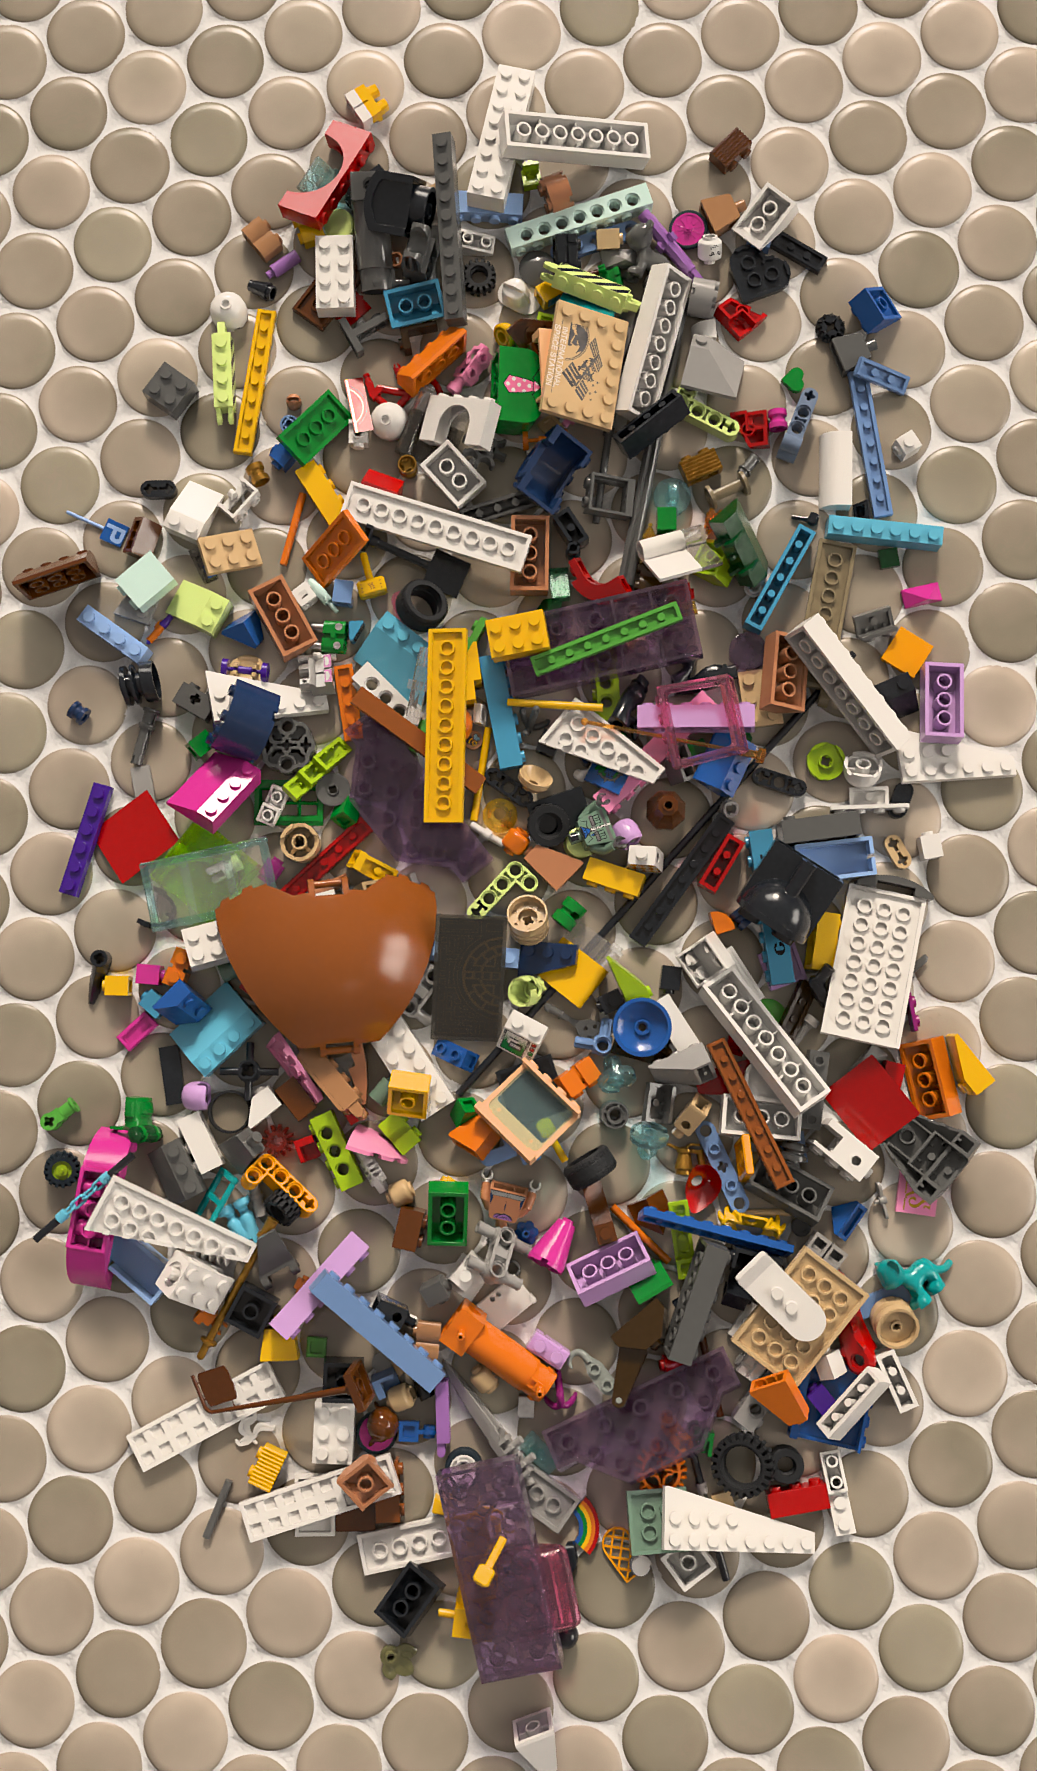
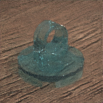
M664 479L654 490L653 501L656 508L676 507V514L678 516L690 504V489L680 479Z
M606 1056L603 1061L604 1072L598 1077L597 1082L602 1092L617 1093L620 1092L619 1088L625 1085L627 1088L631 1087L637 1077L634 1068L622 1065L618 1056Z
M638 1122L631 1127L629 1139L638 1146L639 1156L643 1160H650L657 1154L658 1149L668 1144L669 1134H667V1128L661 1124L650 1122V1125H643V1122ZM645 1149H649L650 1154L646 1153Z

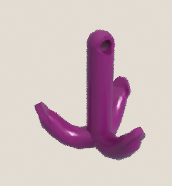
M555 1369L557 1373L554 1381L557 1403H554L546 1395L543 1399L546 1405L553 1410L568 1409L575 1403L577 1392L575 1391L570 1399L565 1402L561 1370Z

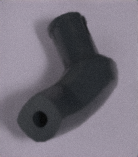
M825 963L816 975L810 976L808 981L815 1000L822 1008H825L828 994L825 982L835 972V969L828 963Z

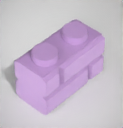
M536 1328L526 1344V1349L558 1370L561 1369L570 1355L568 1348L547 1334L544 1335V1332Z

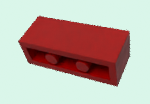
M728 833L697 886L714 895L745 843Z
M819 1477L810 1478L808 1482L804 1483L796 1481L782 1487L781 1485H771L769 1489L764 1490L771 1519L831 1508L827 1485Z

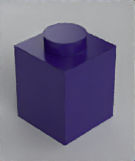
M820 1381L817 1383L813 1382L808 1386L806 1396L823 1416L836 1400Z

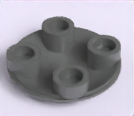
M539 250L527 253L519 264V274L523 281L533 288L545 282L540 279L541 273L553 275V272L545 269L543 264L545 261L553 263V258L548 253Z

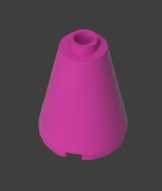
M563 1217V1219L558 1218L530 1250L528 1258L541 1267L544 1266L549 1271L562 1275L575 1231L574 1222L566 1217Z

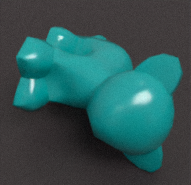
M927 1258L914 1261L907 1269H903L898 1261L893 1259H885L874 1263L876 1275L886 1290H894L903 1285L912 1296L910 1300L912 1311L917 1308L921 1310L932 1301L930 1295H935L943 1290L945 1283L939 1274L947 1272L953 1264L952 1260L947 1259L944 1264L939 1266ZM926 1281L927 1284H926L925 1289H924L922 1285H923L924 1282Z

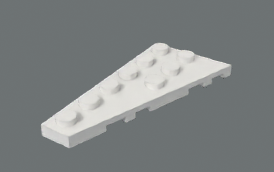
M205 671L214 725L220 724V714L229 705L228 689L231 684H235L237 679L281 696L278 713H275V719L329 713L326 695L313 696L311 691L301 692V689Z
M575 697V698L573 699V701H572V702L583 703V702H581V701H580L578 698H576V697ZM564 710L539 740V743L650 784H654L665 771L661 764L594 711Z
M911 731L908 732L912 737L896 751L901 784L1007 778L1017 775L1014 756L961 743L920 742V733Z

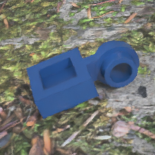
M420 1420L399 1421V1442H419L420 1434H423V1438L426 1439L435 1438L436 1429L433 1424H425L423 1429H420Z

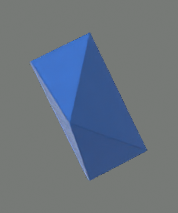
M858 1201L831 1207L834 1234L846 1242L868 1209Z

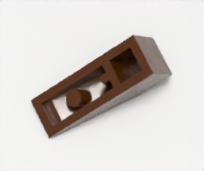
M597 1181L583 1189L600 1246L617 1241L618 1238L601 1181Z

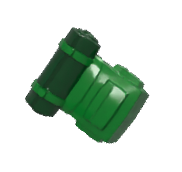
M140 1096L126 1097L125 1126H110V1129L128 1130V1139L130 1142L137 1144L144 1142L154 1143L163 1138L161 1128L152 1125V1113H154L152 1098Z

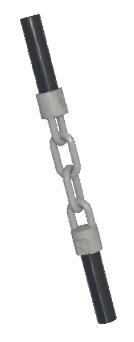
M697 1452L689 1453L697 1482L698 1495L704 1497V1494L705 1498H708L707 1493L709 1491L703 1478ZM713 1551L716 1555L722 1581L730 1580L723 1551Z

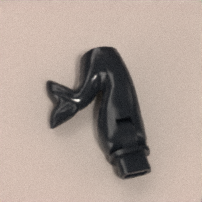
M698 648L692 649L688 654L682 653L673 656L675 660L683 665L680 671L671 675V687L674 695L695 694L738 679L736 666H727V664H723V666L721 664L707 666L690 678L695 668Z
M642 674L633 679L623 691L612 715L608 719V723L619 732H625L630 727L634 741L639 737L640 733L637 730V719L630 714L633 710L637 709V705H642L649 686L648 680Z

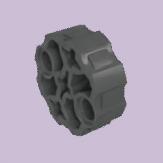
M282 717L274 723L265 745L268 746L270 742L273 747H270L269 750L264 747L261 754L263 761L270 769L286 776H292L312 760L317 753V743L314 740L312 731L305 723L296 721L292 717ZM286 724H293L291 731H284ZM274 735L276 739H282V741H275L271 736ZM307 740H308V743L310 744L311 747H308V750H307V753H306V750L304 749L303 746H306V743H307ZM287 743H290L292 747H289L288 750H286L284 746H287ZM293 752H301L304 755V757H301L299 753ZM291 761L292 767L288 770L283 769V764Z

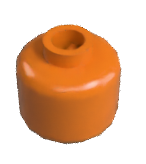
M520 827L510 828L502 839V844L505 847L504 851L511 856L514 854L522 855L530 844L529 833Z

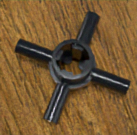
M247 1042L246 1060L241 1062L238 1068H220L219 1075H238L240 1080L245 1083L244 1101H251L253 1083L260 1076H279V1068H261L254 1061V1042ZM249 1066L253 1069L254 1074L252 1076L244 1075V1071H247Z

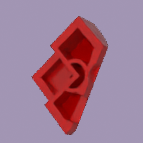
M729 298L718 305L713 315L738 342L759 326L767 317L763 312L760 315L751 311L750 306L740 304L733 298Z
M767 409L730 413V417L738 422L739 432L750 449H770Z

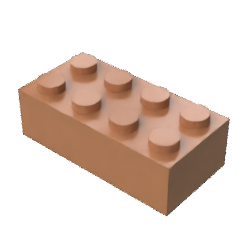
M511 515V529L531 535L533 539L521 574L510 571V596H548L550 516Z

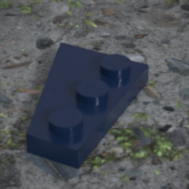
M540 942L531 946L520 945L517 977L539 975L544 972L577 965L579 945Z

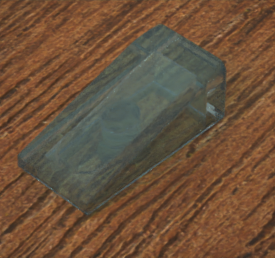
M531 1431L524 1438V1443L520 1445L521 1450L526 1455H529L531 1452L536 1455L534 1462L548 1475L562 1462V1459L534 1431Z

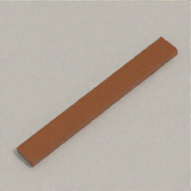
M361 686L350 703L425 758L426 733ZM465 763L464 787L473 794H476L486 780V777Z
M725 1037L707 1044L706 1047L775 1189L778 1190L795 1182Z

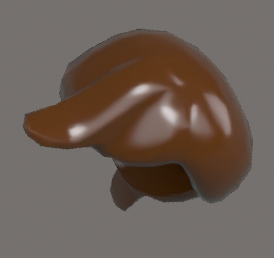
M376 1401L374 1402L376 1409L371 1412L367 1420L368 1433L372 1438L368 1444L369 1447L374 1443H382L394 1437L399 1429L397 1415L389 1407L379 1406Z

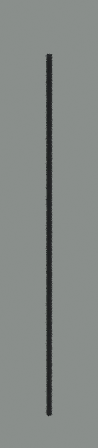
M853 651L849 652L853 659L857 656ZM816 689L805 701V712L795 713L752 760L739 786L817 701L820 690ZM720 796L666 856L663 863V871L720 809L722 801L730 797ZM651 873L645 880L640 897L662 873ZM628 899L582 951L589 955L638 899ZM550 986L537 1004L533 1005L525 1015L533 1018L557 990ZM496 1046L455 1093L462 1097L500 1055L503 1049Z

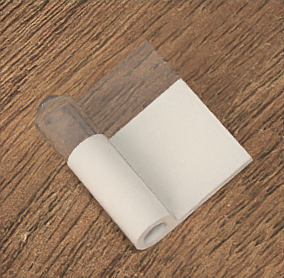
M702 525L636 542L639 558L659 582L723 565V561L706 544L708 532Z

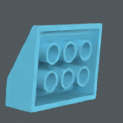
M387 611L374 626L353 660L360 666H363L368 661L413 706L427 689L428 642Z
M228 982L221 985L206 1000L212 1009L200 1022L181 1024L169 1034L204 1077L211 1076L266 1024Z

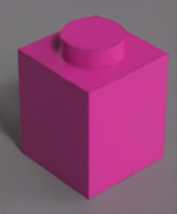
M137 964L135 983L162 986L163 983L161 982L166 970H164V966Z

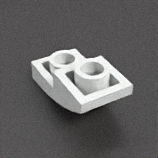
M271 785L266 800L262 803L257 815V821L271 827L276 825L289 798L281 786Z

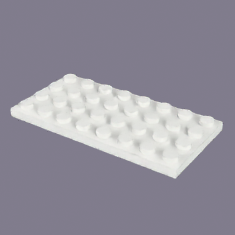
M849 883L833 963L835 972L830 977L820 1029L821 1034L899 1050L927 899Z

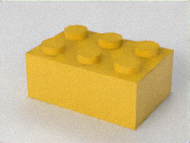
M543 609L485 620L491 658L494 663L538 655L551 649Z

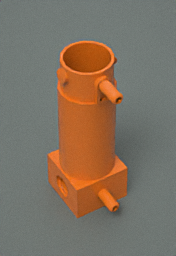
M464 1298L442 1328L439 1341L461 1357L466 1352L515 1389L526 1393L529 1400L541 1401L557 1377L554 1368L550 1365L547 1367L540 1362V1358L487 1321V1313L467 1298Z

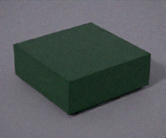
M897 547L877 551L880 570L900 566Z

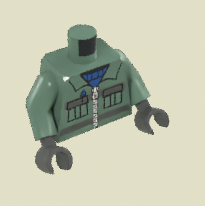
M606 793L598 794L597 800L589 804L579 815L575 825L577 831L568 834L571 845L581 842L585 851L590 850L592 853L601 855L611 853L617 850V847L621 849L627 847V844L620 845V841L626 838L622 836L616 837L604 807H601V805L610 803V799L602 801V797Z

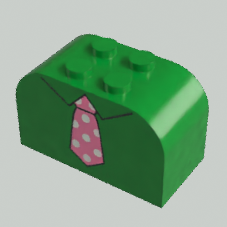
M500 345L491 360L490 398L495 399V403L501 406L495 433L519 436L522 435V431H529L541 414L539 411L540 403H536V399L541 395L539 355L530 349Z

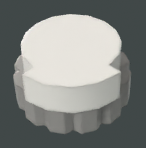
M638 1555L630 1558L629 1566L634 1575L642 1577L649 1573L652 1562L648 1555Z

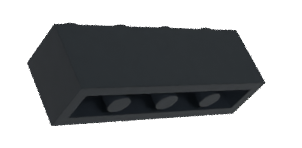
M672 389L612 436L621 452L631 460L647 446L653 444L656 439L667 433L674 425L684 420L691 412L682 395Z

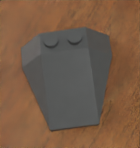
M918 1115L882 1142L914 1193L929 1205L945 1193L969 1164L981 1145L980 1142L967 1132L947 1126L941 1122L933 1121L922 1115Z

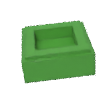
M307 1336L306 1357L324 1358V1356H327L328 1337Z

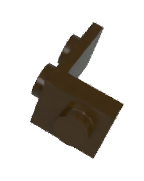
M430 320L421 324L400 328L401 339H398L400 351L404 350L405 357L413 355L409 337L438 332L437 321Z

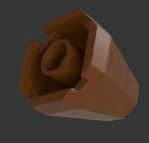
M659 790L647 801L646 818L658 830H673L685 819L686 803L675 791Z

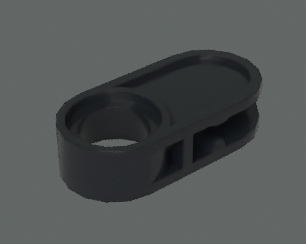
M900 782L895 786L889 804H910L914 792L913 786L911 784H901ZM905 809V813L900 815L894 814L892 810H887L891 818L900 819L907 813L908 809Z

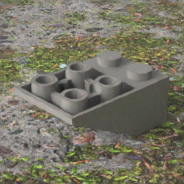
M702 1042L691 1044L687 1049L673 1052L669 1057L655 1060L648 1066L656 1083L701 1085L718 1077Z

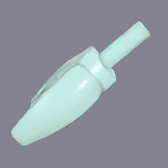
M310 578L308 583L317 598L325 606L328 605L335 614L338 613L339 610L331 602L332 598L327 591L314 579Z

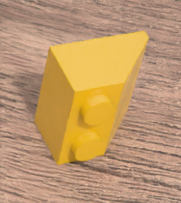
M392 1070L388 1086L387 1114L426 1120L431 1075Z

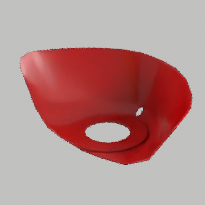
M696 1165L692 1168L687 1179L685 1195L690 1212L693 1214L709 1206L720 1193L722 1180L712 1166ZM700 1175L702 1177L701 1183L693 1186L691 1183L692 1179Z

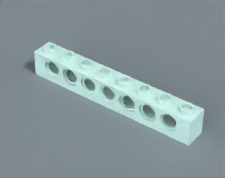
M645 182L574 205L556 213H550L504 228L505 240L511 257H520L529 251L541 250L545 246L551 245L552 236L555 234H577L579 236L596 231V229L612 226L621 221H629L639 216L646 209L652 212L653 201ZM629 203H634V204H636V205H635V206H630V205H628V204H629ZM615 208V209H617L618 211H617V212H613V211H611V209ZM599 214L600 217L596 218L593 215ZM576 220H582L583 222H582V223H576L575 221H576ZM558 226H565L566 228L559 229ZM546 231L548 234L542 235L540 232ZM529 237L530 240L525 241L522 238Z

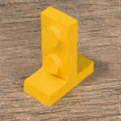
M354 849L346 867L373 880H380L385 877V874L397 876L399 872L369 856L366 852Z

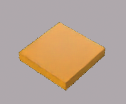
M901 626L880 660L901 673L908 672L910 678L913 679L934 646Z
M742 1134L734 1144L738 1181L747 1182L754 1174L750 1136L749 1134Z

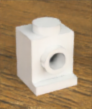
M349 419L350 448L354 450L369 448V431L359 432L361 435L356 436L352 419Z

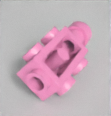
M480 343L479 346H474L471 351L467 352L466 358L461 365L456 367L453 374L455 379L450 381L446 387L452 395H460L463 391V386L472 387L479 380L480 374L489 367L493 356L489 353V348L486 345Z

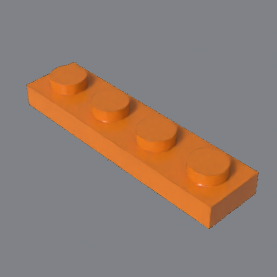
M353 665L333 666L345 742L363 740L360 710L350 703L357 693L351 677L354 675Z

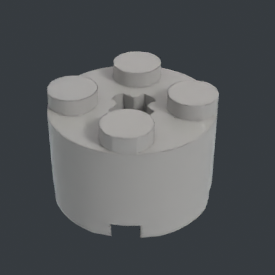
M694 277L687 316L707 320L713 319L720 282Z

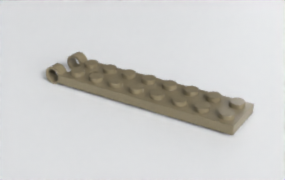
M820 538L804 621L819 613L840 641L857 545ZM808 669L807 688L820 690L817 706L827 708L830 697Z

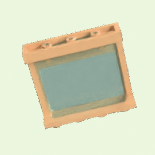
M524 1057L522 1065L483 1102L479 1100L474 1105V1110L531 1166L581 1117V1108L574 1100L570 1101L566 1097L567 1094L561 1087L558 1086L556 1088L552 1084V1079L546 1073L542 1074L533 1060L528 1061Z

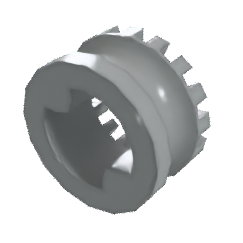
M730 799L722 801L719 807L720 812L726 817H735L739 811L738 804ZM732 805L733 810L726 812V807Z

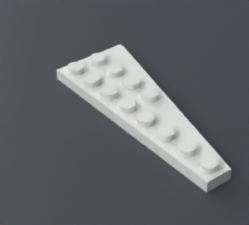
M114 1174L84 1227L86 1231L119 1236L125 1239H135L145 1243L170 1248L175 1247L185 1249V1251H195L248 1263L257 1246L255 1242Z
M663 1485L662 1550L815 1554V1532Z

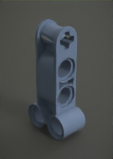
M806 388L801 393L776 458L794 463L818 399V393L815 389Z

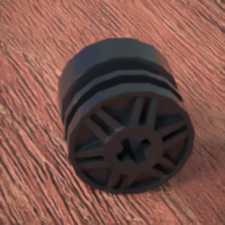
M153 661L139 663L138 672L132 664L128 666V669L126 666L119 667V686L127 706H134L135 701L138 705L141 704L142 695H144L147 702L162 699L160 679Z

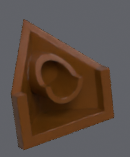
M663 1189L627 1205L637 1225L664 1235L665 1227L637 1220L638 1212L646 1206L656 1207L658 1211L662 1212L668 1211V1199Z

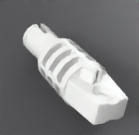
M354 1152L360 1161L359 1167L362 1169L372 1187L375 1186L379 1194L388 1190V1184L385 1180L387 1177L378 1165L375 1157Z

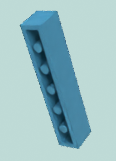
M799 523L742 628L757 636L760 635L816 534L815 531Z
M491 655L479 657L500 771L521 768L523 766L522 762H526L524 750L520 751L519 748L522 738L521 733L516 732L515 725H519L517 713L513 714V706H507V699H514L513 695H509L508 688H512L510 676L506 677L505 670L508 669L507 661L494 663Z

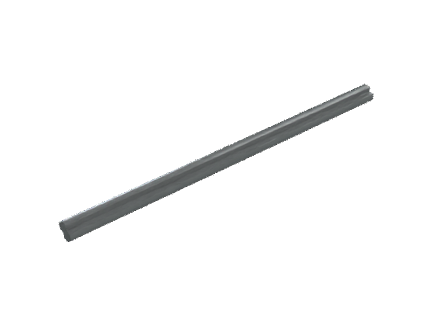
M689 297L685 305L661 397L672 390ZM662 436L656 439L653 444L647 446L643 452L633 503V513L629 522L619 576L624 575L631 588H633L639 557L636 550V542L642 540Z

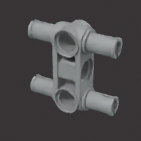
M428 962L422 980L410 1001V1007L403 1012L409 1018L417 1019L426 1027L432 1023L434 1017L424 1011L422 1006L437 987V967ZM434 970V975L428 978L429 972Z
M480 1220L475 1227V1232L489 1238L490 1244L485 1261H482L470 1254L465 1261V1267L479 1272L484 1282L489 1285L505 1284L516 1291L520 1290L523 1279L508 1273V1266L513 1250L527 1257L532 1249V1245L519 1240L514 1230L510 1227L501 1228L496 1226L494 1228Z

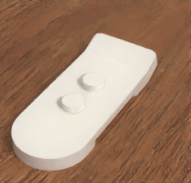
M764 1251L759 1252L736 1275L735 1279L738 1284L795 1339L812 1341L823 1333L826 1327V1316L823 1309Z

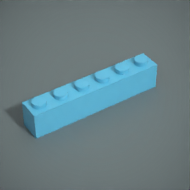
M829 515L825 524L824 539L937 552L943 543L944 527Z

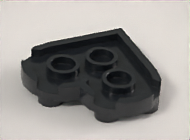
M749 244L736 248L730 257L729 270L743 305L783 291L789 284L791 271L790 266L785 260L782 261L780 258H775L774 255L765 256L762 250L759 251Z

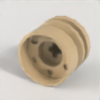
M522 895L509 904L507 919L512 938L519 944L527 946L542 942L548 935L550 928L545 903L536 896Z

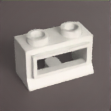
M242 476L239 478L241 485L235 491L233 489L228 491L227 495L229 498L224 504L219 501L217 503L219 510L235 523L246 518L247 510L251 506L255 507L259 503V497L261 496L258 489ZM247 491L250 492L251 495L232 514L230 510Z

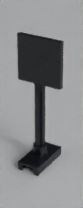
M367 523L364 533L369 541L361 551L365 552L368 546L378 547L425 568L427 572L423 580L432 582L444 594L457 599L471 566L470 563L437 548L432 560L427 561L380 540V537L373 535L374 526Z

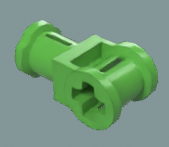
M69 1097L68 1101L62 1106L55 1108L50 1113L44 1114L40 1119L41 1127L44 1130H58L68 1120L69 1116L81 1111L73 1098ZM49 1118H54L53 1125L48 1124L50 1123Z

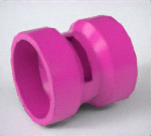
M773 408L768 411L770 432L779 433L788 429V423L785 421L787 417V410L785 408Z

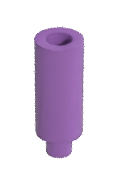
M292 250L269 266L270 270L265 272L268 279L274 276L278 278L299 264L301 259L297 252Z

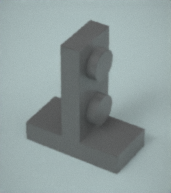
M386 312L374 314L370 318L371 320L365 323H358L354 329L351 328L346 317L338 320L342 333L358 359L364 356V348L360 341L389 325V317Z

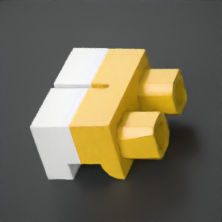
M362 84L344 94L346 105L363 130L368 131L371 129L370 125L376 121H383L382 115L389 111V105L384 98L375 102L374 99L380 96V92L375 84L367 88Z

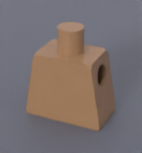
M730 194L703 199L700 201L699 206L700 213L707 221L709 233L715 234L718 237L730 231L740 218L739 213L747 209L743 199L734 203Z

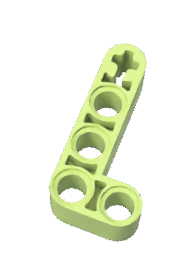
M679 386L677 392L682 395L691 412L685 417L684 421L725 442L735 441L740 429L737 421L695 400L697 391L688 392ZM698 411L701 413V416H694L692 412ZM715 420L718 424L711 425L709 421Z
M513 861L509 863L467 909L468 918H473L472 910L477 911L481 907L478 903L481 902L488 909L484 911L482 908L479 912L481 916H475L474 918L484 919L515 884L526 893L535 892L538 888L537 878L520 862ZM513 866H518L521 872L519 875L514 876L510 873V869ZM527 879H532L535 882V886L527 889L524 886V882ZM500 880H505L508 886L506 889L500 890L497 888V883ZM487 894H492L495 897L492 904L484 902V897Z

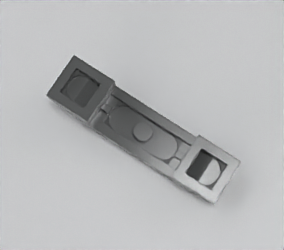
M873 875L854 881V884L876 888L877 883L909 889L912 890L911 896L927 899L926 901L928 902L934 900V896L927 889L911 880L898 876Z

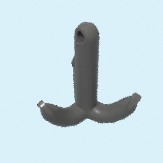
M537 705L532 708L529 719L526 715V709L520 707L521 720L526 727L522 732L523 736L527 737L532 730H540L550 724V719L535 724L540 711Z

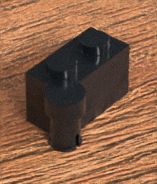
M568 506L552 516V524L567 545L565 556L570 561L573 558L580 557V549L589 544V536Z

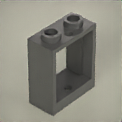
M597 472L590 473L585 477L583 488L586 489L581 504L584 507L583 514L621 521L629 520L633 513L636 480ZM594 483L622 488L620 512L592 507Z

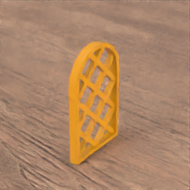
M612 1527L603 1535L602 1548L606 1557L609 1558L624 1581L628 1583L636 1577L634 1574L629 1577V1572H631L629 1566L631 1558L630 1548L623 1547V1541H629L628 1537H624V1533L626 1532L628 1535L629 1533L623 1527ZM615 1530H622V1536H615ZM605 1537L611 1538L610 1545L604 1544ZM614 1538L621 1539L620 1546L613 1545ZM605 1547L610 1548L609 1554L607 1553ZM612 1548L620 1549L619 1557L612 1556ZM622 1550L629 1551V1558L621 1557ZM612 1559H618V1566ZM621 1560L628 1561L627 1568L620 1567ZM620 1570L627 1571L626 1578Z

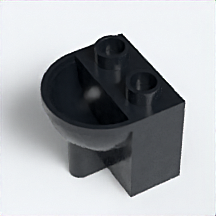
M775 838L737 896L736 901L741 906L738 913L754 924L758 925L760 921L773 929L771 932L773 936L789 946L794 941L804 944L844 882L838 876L778 838Z

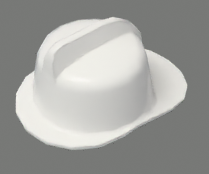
M510 279L499 287V301L504 306L520 314H533L540 307V304L534 297L535 289L525 284L521 279Z

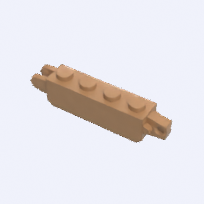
M297 1047L299 1050L297 1059L337 1109L344 1115L352 1113L359 1121L366 1120L368 1113L362 1106L364 1101L361 1096L363 1094L356 1086L352 1088L348 1083L351 1079L344 1071L342 1073L338 1071L339 1065L332 1057L330 1059L327 1056L320 1058L319 1047Z

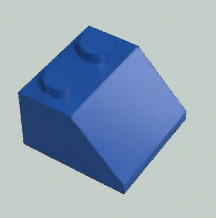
M883 287L864 288L848 302L852 313L858 317L861 322V328L867 334L877 333L902 318Z
M181 979L152 1006L154 1010L175 1025L200 1022L212 1009L201 994Z

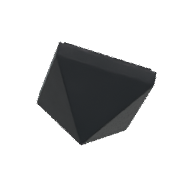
M869 499L852 505L854 517L871 518Z

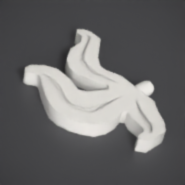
M255 1412L252 1416H248L240 1421L238 1431L244 1437L241 1440L235 1439V1443L238 1446L249 1445L251 1442L258 1445V1441L255 1438L259 1432L273 1431L276 1424L269 1425L266 1422H258L252 1432L250 1425L258 1417L257 1412Z

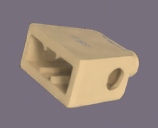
M696 1092L678 1114L674 1122L675 1127L671 1131L672 1134L678 1139H681L684 1134L690 1136L707 1117L712 1103Z

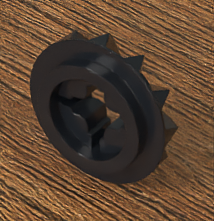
M833 313L824 314L815 325L817 337L825 343H830L831 339L843 336L846 330L845 321H842L840 315L836 316ZM834 323V330L831 329L830 331H828V333H826L828 328L827 325L830 326Z

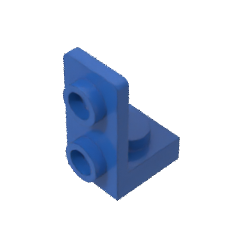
M442 1037L438 1038L432 1051V1055L471 1073L480 1056Z

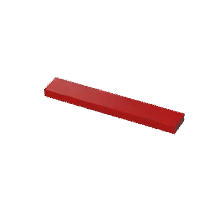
M360 816L357 823L348 827L280 890L293 896L307 893V880L320 881L374 830Z

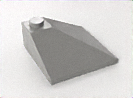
M693 334L680 387L736 400L744 361L713 338Z

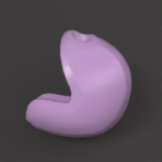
M625 818L619 820L612 827L616 837L622 836L626 838L620 841V845L628 843L627 847L621 850H627L629 845L639 843L642 834L638 825L632 819Z
M194 1081L186 1084L181 1094L184 1107L193 1111L207 1110L211 1102L210 1085L205 1081Z

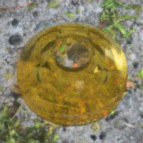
M496 798L491 800L483 810L484 824L488 829L496 833L509 831L517 821L516 807L507 799ZM499 808L503 809L506 813L505 817L500 820L494 817L495 810Z

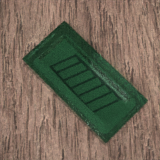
M568 567L549 569L552 602L571 601Z

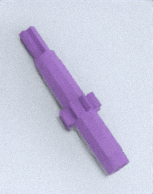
M648 209L644 210L638 216V219L641 223H646L650 219L654 222L653 239L657 242L655 247L660 254L666 253L677 268L692 279V283L694 277L703 278L696 270L690 258L676 243L677 235L673 231L668 233Z

